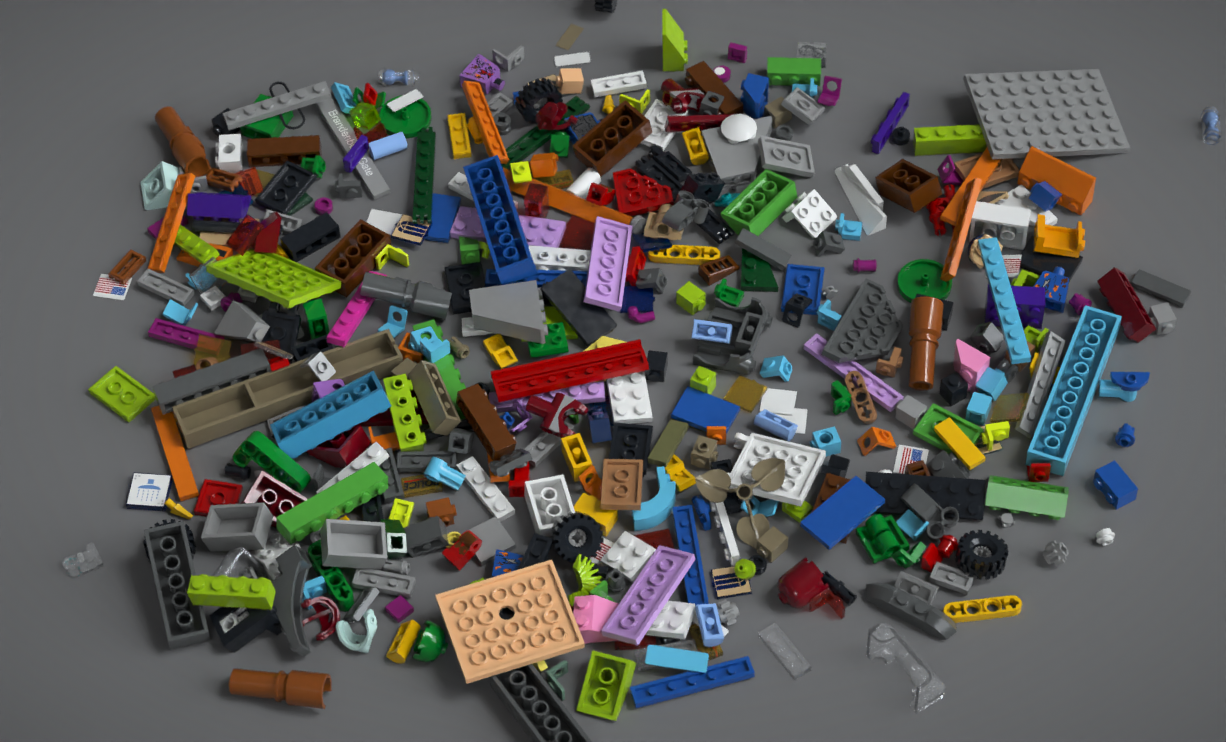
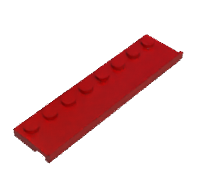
M639 339L491 371V378L499 403L649 370V364Z

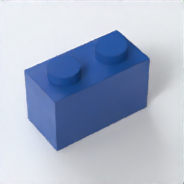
M1115 460L1095 470L1093 480L1095 487L1101 490L1107 502L1112 504L1116 510L1136 500L1137 486Z

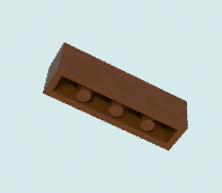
M705 61L686 69L685 82L689 87L697 88L705 95L708 91L724 96L717 115L743 114V104ZM714 97L708 99L713 103L718 102V99Z
M320 135L247 139L249 167L282 166L287 160L300 165L302 158H315L316 155L321 157Z
M478 383L458 391L456 403L492 461H497L504 455H511L515 450L516 439L513 434L509 433L505 421L500 419L495 405L491 404L488 400L486 391L481 389Z

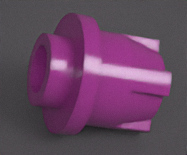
M231 292L227 297L221 299V307L225 312H227L232 301L243 302L238 292Z
M1075 293L1071 300H1069V304L1073 306L1078 315H1081L1084 306L1091 307L1092 301L1086 299L1081 294Z

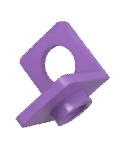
M521 400L515 402L513 407L523 421L509 431L510 434L515 430L519 433L527 427L526 422L533 418L526 411V407Z

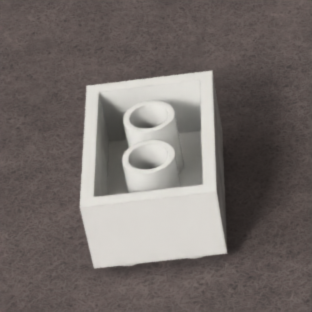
M976 201L972 215L969 242L978 235L987 234L997 237V240L1003 247L1023 250L1026 245L1031 210Z

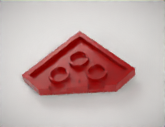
M631 168L613 172L619 212L635 216L659 210L664 204L674 205L670 187L662 186L656 180L645 175L641 176Z

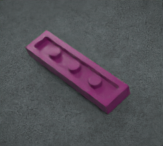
M155 318L148 331V335L151 338L217 356L226 342L223 336Z

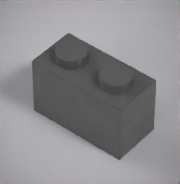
M439 516L430 517L427 520L410 524L404 528L407 552L412 558L449 545L446 525Z

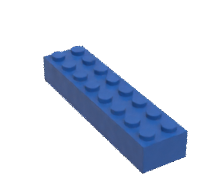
M498 155L463 167L501 284L506 285L537 274L538 272Z

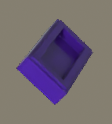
M361 135L343 158L344 170L351 173L369 150L366 136Z

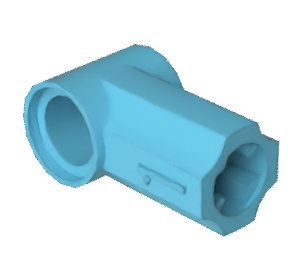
M1099 380V397H1120L1126 402L1135 400L1137 391H1124L1120 386L1114 384L1112 380Z
M432 457L423 475L431 481L441 482L458 491L466 475L447 466L448 464L443 460Z

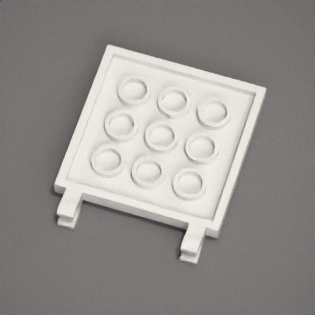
M736 433L734 447L743 450L731 473H728L731 478L729 489L737 488L741 484H755L757 481L751 476L753 467L762 460L779 458L785 460V479L782 486L776 491L768 492L759 485L752 489L753 495L801 507L826 457V451L751 433L750 436Z

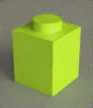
M688 281L676 291V304L694 315L705 307L706 293Z
M698 366L690 379V387L711 395L716 387V372Z

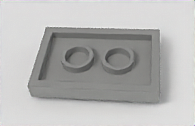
M760 136L758 139L762 168L811 178L815 174L810 145L766 136Z

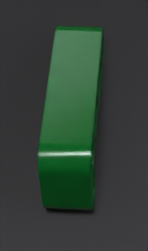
M253 431L233 454V461L236 465L245 467L253 460L272 477L299 494L311 481V476L305 469L259 431Z
M320 539L308 547L309 560L318 577L323 576L327 592L338 609L342 612H348L354 604L353 591L338 567L322 566Z

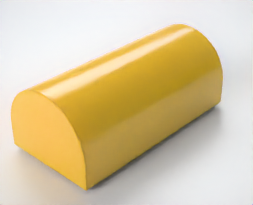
M699 127L682 132L692 164L702 165L706 163L709 156Z
M410 620L400 625L387 652L386 657L399 664L405 662L421 628L416 621Z

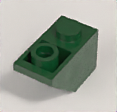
M380 519L379 522L385 523L387 558L401 559L407 553L406 532L400 520Z

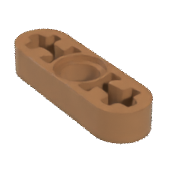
M851 371L846 375L845 382L851 394L856 412L863 423L871 424L877 419V412L863 376L858 371ZM853 377L857 378V384L860 388L856 389V386L852 383ZM859 393L866 394V399L863 402L856 401ZM865 406L867 410L870 412L869 418L865 417L866 413L863 408Z

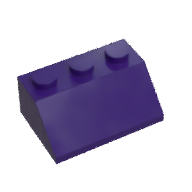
M188 193L187 216H193V219L204 220V217H211L212 221H222V218H229V222H240V219L246 218L251 195Z

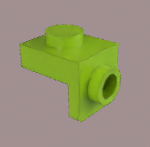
M1022 269L1019 276L1013 279L1011 286L1033 287L1039 276Z
M1028 325L1024 330L1026 341L1033 344L1035 352H1038L1049 329L1044 328L1040 332Z

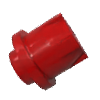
M943 535L940 538L937 549L942 558H950L953 551L957 550V539L952 535Z

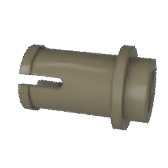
M455 336L448 339L450 348L456 353L458 358L464 359L469 355L470 350L466 344L463 345Z

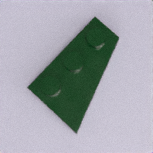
M742 248L741 291L778 292V285L769 263Z

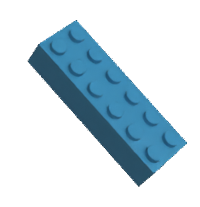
M373 370L323 398L270 424L279 448L294 459L302 453L316 448L319 444L333 439L336 435L352 429L353 426L369 420L372 416L385 412L391 407V403Z

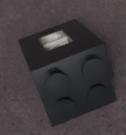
M274 604L272 609L220 607L209 615L223 646L234 653L266 629L275 635H279L282 632L280 621L276 614L277 609Z

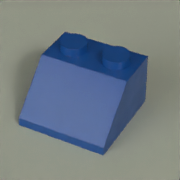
M748 73L746 80L743 79L741 83V90L743 92L740 101L743 102L745 114L754 120L763 117L764 106L768 104L769 77Z

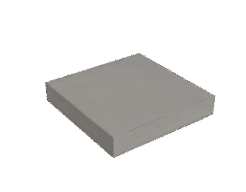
M798 87L781 103L782 106L809 126L826 109Z
M496 516L469 529L482 540L481 547L474 555L481 566L495 559L496 549L509 552L516 548V544Z

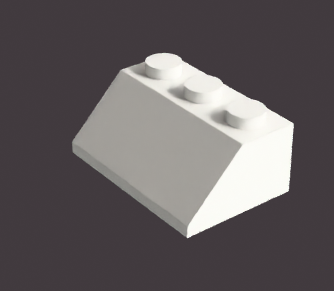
M564 475L525 482L524 496L535 532L550 538V536H553L551 530L552 528L555 529L556 525L554 523L556 520L559 522L561 520L560 516H567L568 512L575 513Z

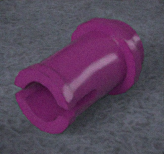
M857 258V260H853V271H857V273L860 271H876V259L860 260Z

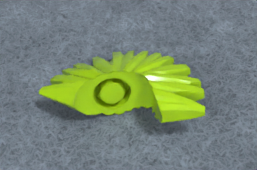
M581 554L578 555L572 567L579 589L578 592L568 595V602L571 606L574 605V598L576 596L590 595V591L598 586L595 584L602 582L598 581L602 578L601 576L591 577L599 569L590 571L595 564H590L591 559L586 562L588 559L586 556L581 561Z

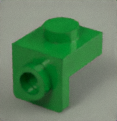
M565 132L551 134L550 153L558 154L560 158H568L570 136Z
M316 155L315 158H302L301 167L316 174L317 178L322 179L323 172L326 170V163L319 155Z
M724 278L720 284L716 285L714 290L716 298H720L726 304L734 307H739L744 297V291L727 286V279Z
M838 380L831 383V396L836 400L833 402V413L837 415L851 407V394L848 388Z
M920 541L912 546L908 553L900 548L891 557L899 566L907 569L922 559V552L926 545Z

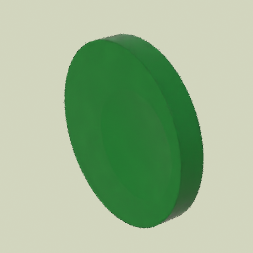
M401 96L388 100L382 106L379 114L381 127L388 135L403 132L405 139L416 137L418 132H421V128L425 127L426 130L428 129L432 120L431 109L423 99H419L395 112L387 104Z
M918 259L903 266L898 274L897 287L901 296L910 303L916 297V294L945 300L951 292L952 279L947 282L941 280L944 267L941 263L929 259Z

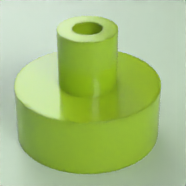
M479 241V249H483L481 257L489 258L490 250L488 244Z
M740 559L735 564L734 572L737 577L748 580L755 575L756 566L748 559Z

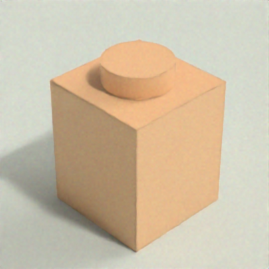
M581 68L560 69L559 76H556V86L559 87L560 93L581 94L584 83Z

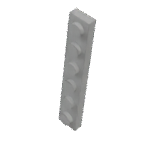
M326 81L225 112L223 116L228 130H232L332 97Z
M1052 331L1047 332L1015 427L1017 431L1029 439L1033 438L1040 421L1065 344V340Z

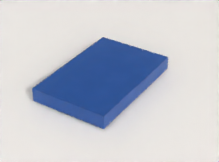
M433 193L432 223L429 227L415 224L413 231L416 232H413L412 235L423 237V240L449 243L450 231L460 207L461 197Z
M787 264L781 312H784L786 302L797 293L813 300L804 310L803 314L818 315L817 310L821 302L825 267Z
M687 386L671 413V418L688 423V425L707 432V426H726L727 434L740 411V406Z

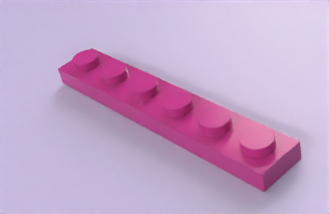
M369 271L370 273H374V274H378V275H382V276H386V277H387V275H385V274H381V273H378V272ZM362 283L327 335V343L345 347L373 304L375 298L360 295Z

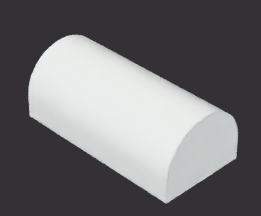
M587 168L568 187L566 192L585 199L591 183L599 184L601 177L593 168Z

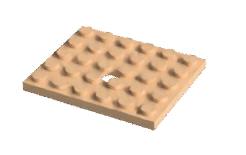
M552 560L435 595L466 684L585 647L584 640ZM506 607L515 612L514 616L508 620H504L499 616L500 610Z

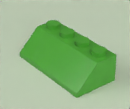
M765 169L721 212V216L738 236L743 228L759 236L797 198L795 181Z
M990 475L985 505L989 506V509L992 510L1006 508L1011 513L1025 511L1029 512L1028 515L1039 517L1040 514L1048 515L1050 519L1060 520V517L1065 518L1069 487Z

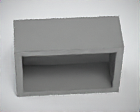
M265 503L211 505L201 539L210 552L264 549L273 515Z
M336 519L325 520L320 530L322 566L382 569L387 560L385 523Z

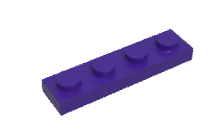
M903 92L900 98H896L893 109L888 111L885 122H881L878 133L874 134L871 139L873 153L879 155L909 107L910 94Z

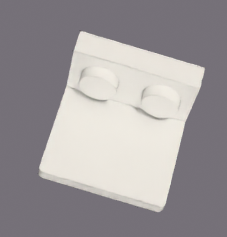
M276 533L266 541L264 549L252 550L249 554L252 558L263 564L270 580L273 582L281 576L277 568L279 565L276 558L293 545L299 548L300 546L298 542L290 545L280 533Z

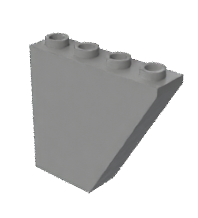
M771 116L754 119L757 125L756 137L738 142L737 144L729 143L728 139L722 134L721 127L702 130V138L709 156L708 161L711 170L718 174L725 183L722 190L752 183L756 179L761 164L758 139L760 136L770 137L772 131Z
M536 280L469 290L474 329L540 344L546 343L545 336L548 335L547 324H543L546 323L541 287L537 288Z

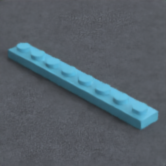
M997 237L978 240V247L1011 364L1031 362L1030 351Z

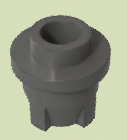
M614 568L613 571L608 573V578L606 579L608 590L612 592L622 591L626 586L624 574L618 571V568Z

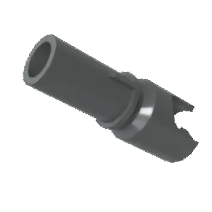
M365 272L360 295L402 305V308L407 306L410 307L412 312L446 320L452 296L451 292L438 289L431 283L419 281L414 284L411 283V280L399 277L390 278L370 272Z

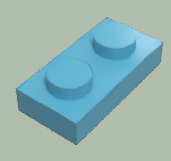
M334 82L331 89L341 111L346 114L357 115L360 109L353 102V95L349 86Z

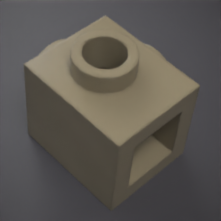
M699 435L691 452V464L698 468L710 470L711 462H716L718 458L717 440Z

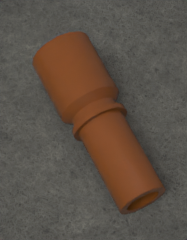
M173 107L160 109L155 115V121L169 141L172 154L180 167H182L184 173H192L195 175V178L208 174L212 168L210 167L209 160L206 159L205 149L201 141L193 134L189 126H185Z
M917 297L911 301L909 336L912 339L909 345L912 349L909 387L915 390H930L934 384L936 349L939 347L937 340L941 337L944 305L941 300L934 297Z
M234 668L229 681V691L232 695L275 699L276 702L285 700L288 705L325 709L326 706L323 703V692L331 691L332 688L330 674L292 670L286 674L285 671L281 670L275 673Z

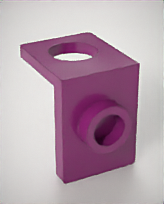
M825 76L822 94L818 98L817 103L835 106L840 97L842 79ZM834 81L837 84V89L834 91L829 90L827 83Z
M947 155L937 169L942 183L961 186L964 181L956 172L951 156Z

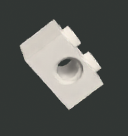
M241 134L219 135V143H216V153H219L215 157L216 167L230 173H242L243 143Z

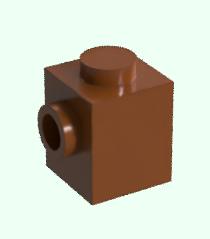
M449 497L426 502L428 518L439 516L446 527L454 524V516H457L455 504L451 505Z

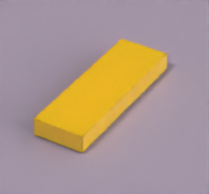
M465 113L447 115L454 159L472 157Z
M950 417L934 426L936 434L969 471L985 462L986 457Z

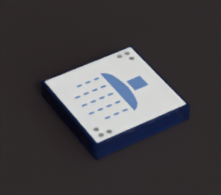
M133 472L126 508L166 511L167 506L164 502L169 498L173 481L172 475Z

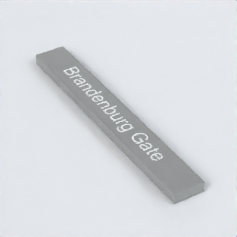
M332 97L315 103L345 154H347L359 138L336 101ZM366 152L356 165L355 170L375 200L390 194V188Z

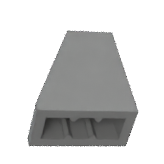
M232 301L214 333L229 339L261 343L270 326L247 305Z

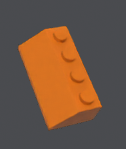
M1033 146L1029 149L1019 171L1017 184H1022L1025 188L1031 190L1036 183L1039 184L1046 181L1062 194L1056 204L1069 209L1071 212L1082 215L1093 200L1096 177Z

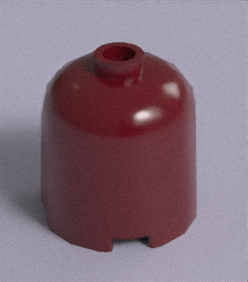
M806 557L784 573L777 583L780 592L778 597L783 604L787 603L794 608L806 606L829 590L828 583L824 584L821 580L824 576L812 561L808 563Z

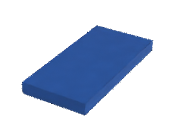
M855 476L800 522V526L830 550L885 503V499L859 477Z

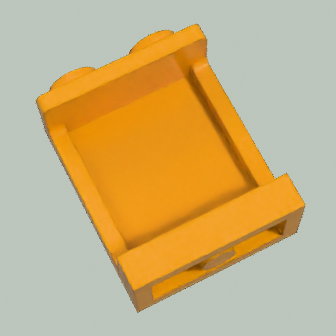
M1038 214L1034 227V251L1079 258L1080 251H1084L1085 240H1083L1085 229H1082V222L1078 221L1076 229L1046 225L1045 215Z

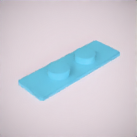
M648 645L645 664L706 673L709 654Z

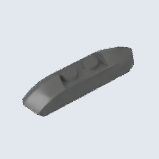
M886 583L866 584V598L870 603L941 640H947L957 632L956 623L945 613L930 604Z

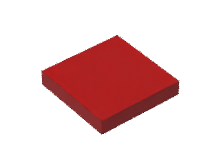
M204 479L194 514L207 517L211 505L238 504L243 486L241 484Z

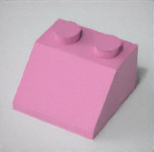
M957 339L953 361L954 370L968 383L967 392L973 394V392H978L975 385L989 367L990 357Z
M596 595L576 596L574 598L573 615L585 644L618 641L603 636L601 632L619 605L618 603Z

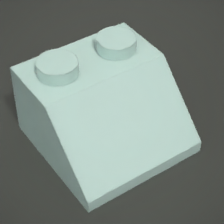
M161 161L140 182L145 210L168 207L177 176L180 174L178 167Z

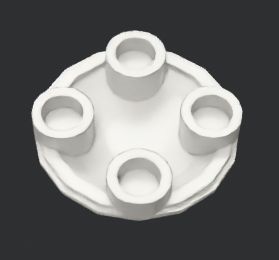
M734 114L726 117L722 122V134L731 144H737L738 142L756 137V122L747 115Z

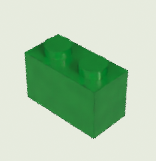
M322 299L303 303L306 324L311 340L328 335L330 331Z

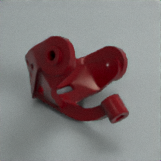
M548 102L535 116L539 130H562L571 124L575 125L578 119L571 115L566 123L557 125L567 112V105L563 102L556 104Z
M327 597L307 598L303 600L301 607L306 608L311 605L317 614L302 620L303 627L304 624L319 618L322 629L321 632L315 635L316 640H325L336 631V623L340 621L339 609L335 602ZM330 612H332L331 621L328 622Z

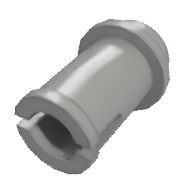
M387 558L386 563L383 565V570L408 575L410 563H407L406 560L401 562Z

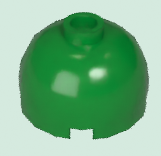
M426 620L424 625L427 627L419 632L413 651H417V654H413L412 658L423 662H432L440 654H445L448 643L445 642L446 634L438 624Z

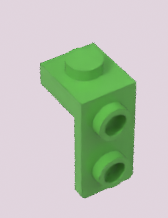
M459 236L461 263L480 262L478 240Z

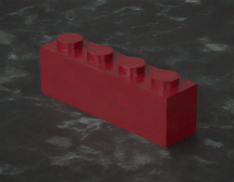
M1114 267L1097 281L1101 287L1099 288L1101 294L1109 301L1107 302L1109 308L1115 314L1122 316L1120 325L1123 326V333L1129 340L1133 339L1139 343L1156 330L1124 272Z

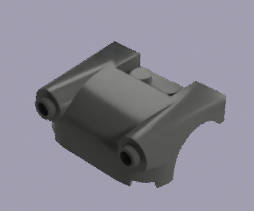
M752 297L751 303L748 306L734 307L726 304L720 298H715L714 310L709 313L707 321L732 324L730 344L699 340L697 354L693 355V365L747 375L750 372H754L756 361L753 360L752 356L762 330H766L767 327L770 328L773 319L761 304V300Z

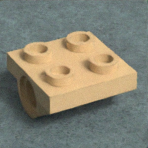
M664 204L659 208L658 213L649 212L644 236L653 239L681 240L684 229L678 232L662 223L665 213L673 205Z

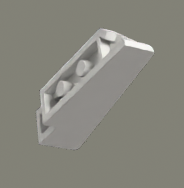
M846 164L836 168L835 174L859 221L863 222L862 227L866 235L869 236L885 229L887 216L883 212L884 201L856 164L849 166Z

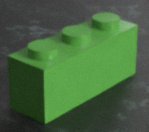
M768 57L767 77H769V85H810L811 78H814V85L820 86L821 58Z

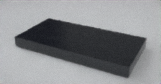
M571 269L541 287L543 295L587 347L617 327L615 321L603 307L583 302L585 286Z

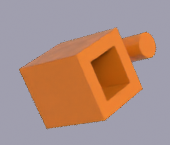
M534 154L529 161L530 172H532L533 178L555 176L558 170L556 163L559 160L558 154Z

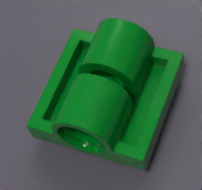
M563 322L547 324L548 335L545 336V344L527 341L531 358L569 352Z
M876 514L870 517L864 526L856 528V535L873 564L890 558L900 548L905 551L910 549L908 541L892 515L884 518L881 514Z

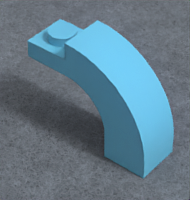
M664 466L656 467L658 494L653 499L642 502L641 510H631L634 531L650 529L661 524L669 517L672 507L675 506L676 484L675 481L670 482V475L665 473Z

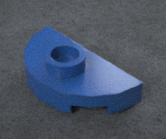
M1111 372L1110 377L1112 382L1120 386L1122 390L1132 392L1140 390L1141 387L1148 383L1150 372Z
M701 495L693 496L691 501L705 531L712 529L709 516L711 509L708 501L705 502Z

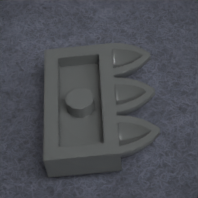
M516 449L512 452V455H504L500 458V461H491L488 466L492 474L503 477L510 474V470L516 467L522 468L526 466L528 461L532 460L530 452L524 449Z

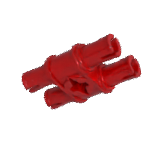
M950 184L951 190L949 185L943 187L945 198L937 197L926 205L929 211V221L933 223L934 233L939 236L938 230H940L941 236L946 233L945 221L940 220L956 194L955 186Z

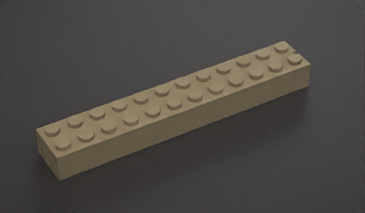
M389 329L347 343L345 347L339 346L322 352L336 370V373L328 380L342 379L345 385L373 370L378 379L387 377L403 361V356L397 344H395ZM308 358L173 406L175 421L187 448L198 446L261 423L297 407L307 406L312 403L313 383L320 382V380L309 366L300 367Z

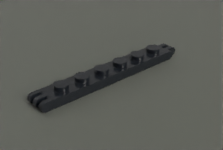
M643 156L641 161L639 159L635 161L637 170L642 176L645 175L656 180L658 184L671 188L675 204L677 195L683 185L653 158L648 159L646 156ZM710 209L704 223H696L718 244L723 243V239L727 240L729 236L732 237L735 234L733 229Z

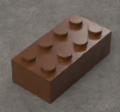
M625 100L572 147L576 158L586 167L596 170L600 177H602L653 131L650 120Z
M360 219L315 267V270L341 281V288L335 291L347 298L363 281L365 272L372 271L376 267L375 258L387 244L391 245L390 235Z

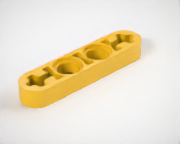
M653 244L648 248V259L655 263L702 265L720 258V251L716 247ZM678 252L680 255L673 257L670 253ZM690 253L698 254L695 258H691L688 255Z
M1015 595L951 602L944 606L943 613L955 623L1011 617L1021 612L1022 601ZM1013 603V605L1016 606V608H1012V606L1009 604ZM995 605L998 607V610L991 612L987 609V606ZM969 607H974L978 610V612L976 614H970L969 612H967V609ZM953 610L955 615H952L949 611Z

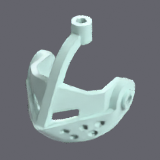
M368 609L363 614L367 629L366 635L353 633L346 621L341 620L336 623L338 637L344 646L362 653L369 652L373 636L377 630V619L372 609Z

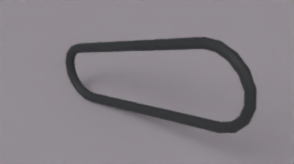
M280 81L272 83L269 88L272 97H275L272 87L276 84L283 85L286 91L290 92L287 85ZM298 108V111L301 114L303 121L300 125L295 127L288 126L285 123L282 114H279L281 121L286 128L298 129L304 125L305 116L300 108Z

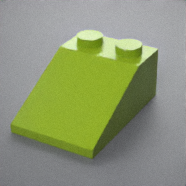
M662 9L663 71H684V64H688V53H684V51H688L687 40H684L683 31L666 9Z
M592 650L576 711L617 721L632 682L636 662Z

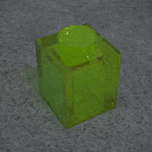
M360 102L349 111L355 126L370 130L381 121L376 107L365 102Z

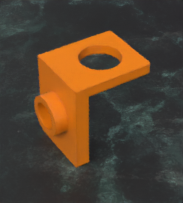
M407 332L398 347L403 356V361L409 358L411 361L419 363L423 360V354L409 349L410 333Z
M371 426L368 427L371 445L377 442L383 449L392 448V451L400 449L395 432L374 437Z
M707 426V437L717 440V445H726V426Z
M871 427L857 440L864 456L877 445L892 449L896 447L891 432L876 427ZM869 437L870 445L865 448L864 441Z
M591 465L578 478L585 493L593 495L601 501L602 480L599 478L595 467ZM592 473L591 480L586 482L587 475Z

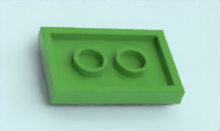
M933 403L913 430V435L950 454L953 451L936 434L934 426L950 417L974 445L981 438L984 429Z

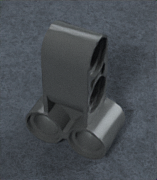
M679 191L675 204L667 210L662 223L678 232L691 222L702 224L706 219L710 204L702 199H694V195L688 191Z
M915 483L900 497L924 522H929L926 534L931 541H940V538L944 535L945 527H954L958 522L959 513L954 507L942 509ZM952 513L955 516V520L948 522L945 520L944 515ZM938 527L941 530V534L934 536L930 533V529Z

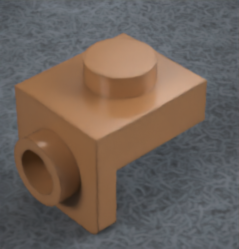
M894 347L889 361L878 359L876 373L895 377L897 369L903 365L902 349Z

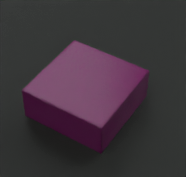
M730 42L728 46V59L745 63L747 59V46Z
M401 595L385 606L386 612L398 623L414 612L413 606Z

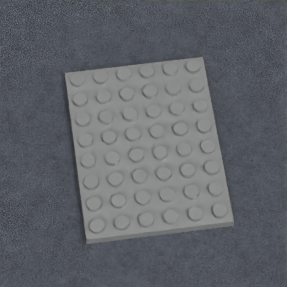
M1099 69L964 75L963 80L992 159L1026 158L1032 146L1051 156L1129 153V143Z

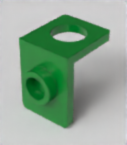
M358 87L354 89L353 102L364 113L384 106L386 93L383 91L377 94L375 107L364 110V93ZM358 94L362 99V103H360L358 100Z

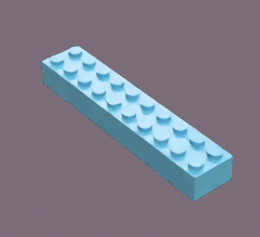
M1084 306L1027 451L1025 465L1050 463V473L1064 476L1097 390L1099 380L1102 377L1118 335L1122 316L1090 306Z

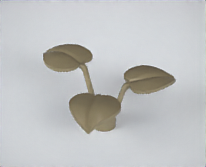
M769 458L758 462L751 471L752 478L757 482L751 485L741 484L734 489H729L731 478L724 470L713 469L695 478L697 487L707 500L720 503L726 500L727 492H736L738 498L745 501L749 517H742L738 521L736 531L744 543L757 549V540L770 528L769 522L763 514L759 513L754 516L752 514L749 500L753 497L752 489L760 485L763 490L768 492L778 490L785 479V460Z

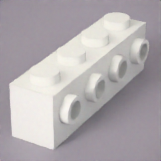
M529 245L537 270L567 271L571 269L572 271H588L591 250Z

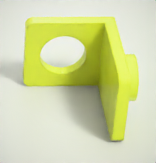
M647 89L640 100L620 94L619 105L626 100L642 114L650 102V90Z
M528 161L510 163L515 184L532 181Z
M389 244L375 258L378 270L389 259L406 267L409 266L408 254Z

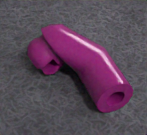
M635 306L628 308L627 315L629 319L637 323L655 320L653 311L640 313Z

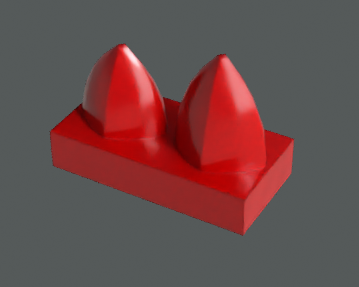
M640 246L632 247L631 254L628 256L625 281L629 282L632 287H637L638 272L644 269L646 256Z

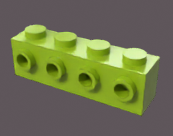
M979 124L914 128L913 147L915 156L984 152L987 148Z
M406 374L384 378V390L391 403L389 409L400 452L424 451V444L427 441L425 433L421 432L419 426H422L420 414L416 415L415 412L418 406L416 398L411 396L410 391H413L411 379L407 380Z
M200 574L199 576L191 575L187 594L193 605L272 609L276 591L271 580L263 577L252 579L244 576L234 578L225 575L215 577Z

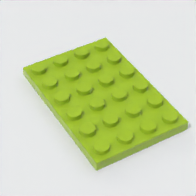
M253 249L213 262L206 267V272L214 275V277L222 278L230 284H235L244 290L254 292L255 295L263 296L271 302H277L285 308H293L295 305L306 303L308 300L319 298L324 294L332 293L341 288V281L276 253L254 252Z

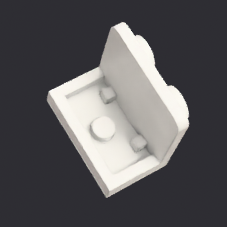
M813 189L807 194L803 192L796 198L798 202L789 205L785 209L787 213L782 217L786 223L795 218L812 238H817L837 218V215L816 190Z

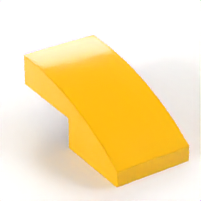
M496 334L483 340L484 347L500 369L518 362L511 347L507 346L501 334Z
M674 454L667 467L664 468L665 473L670 475V482L675 481L676 489L681 492L696 484L695 477L685 469L683 461Z

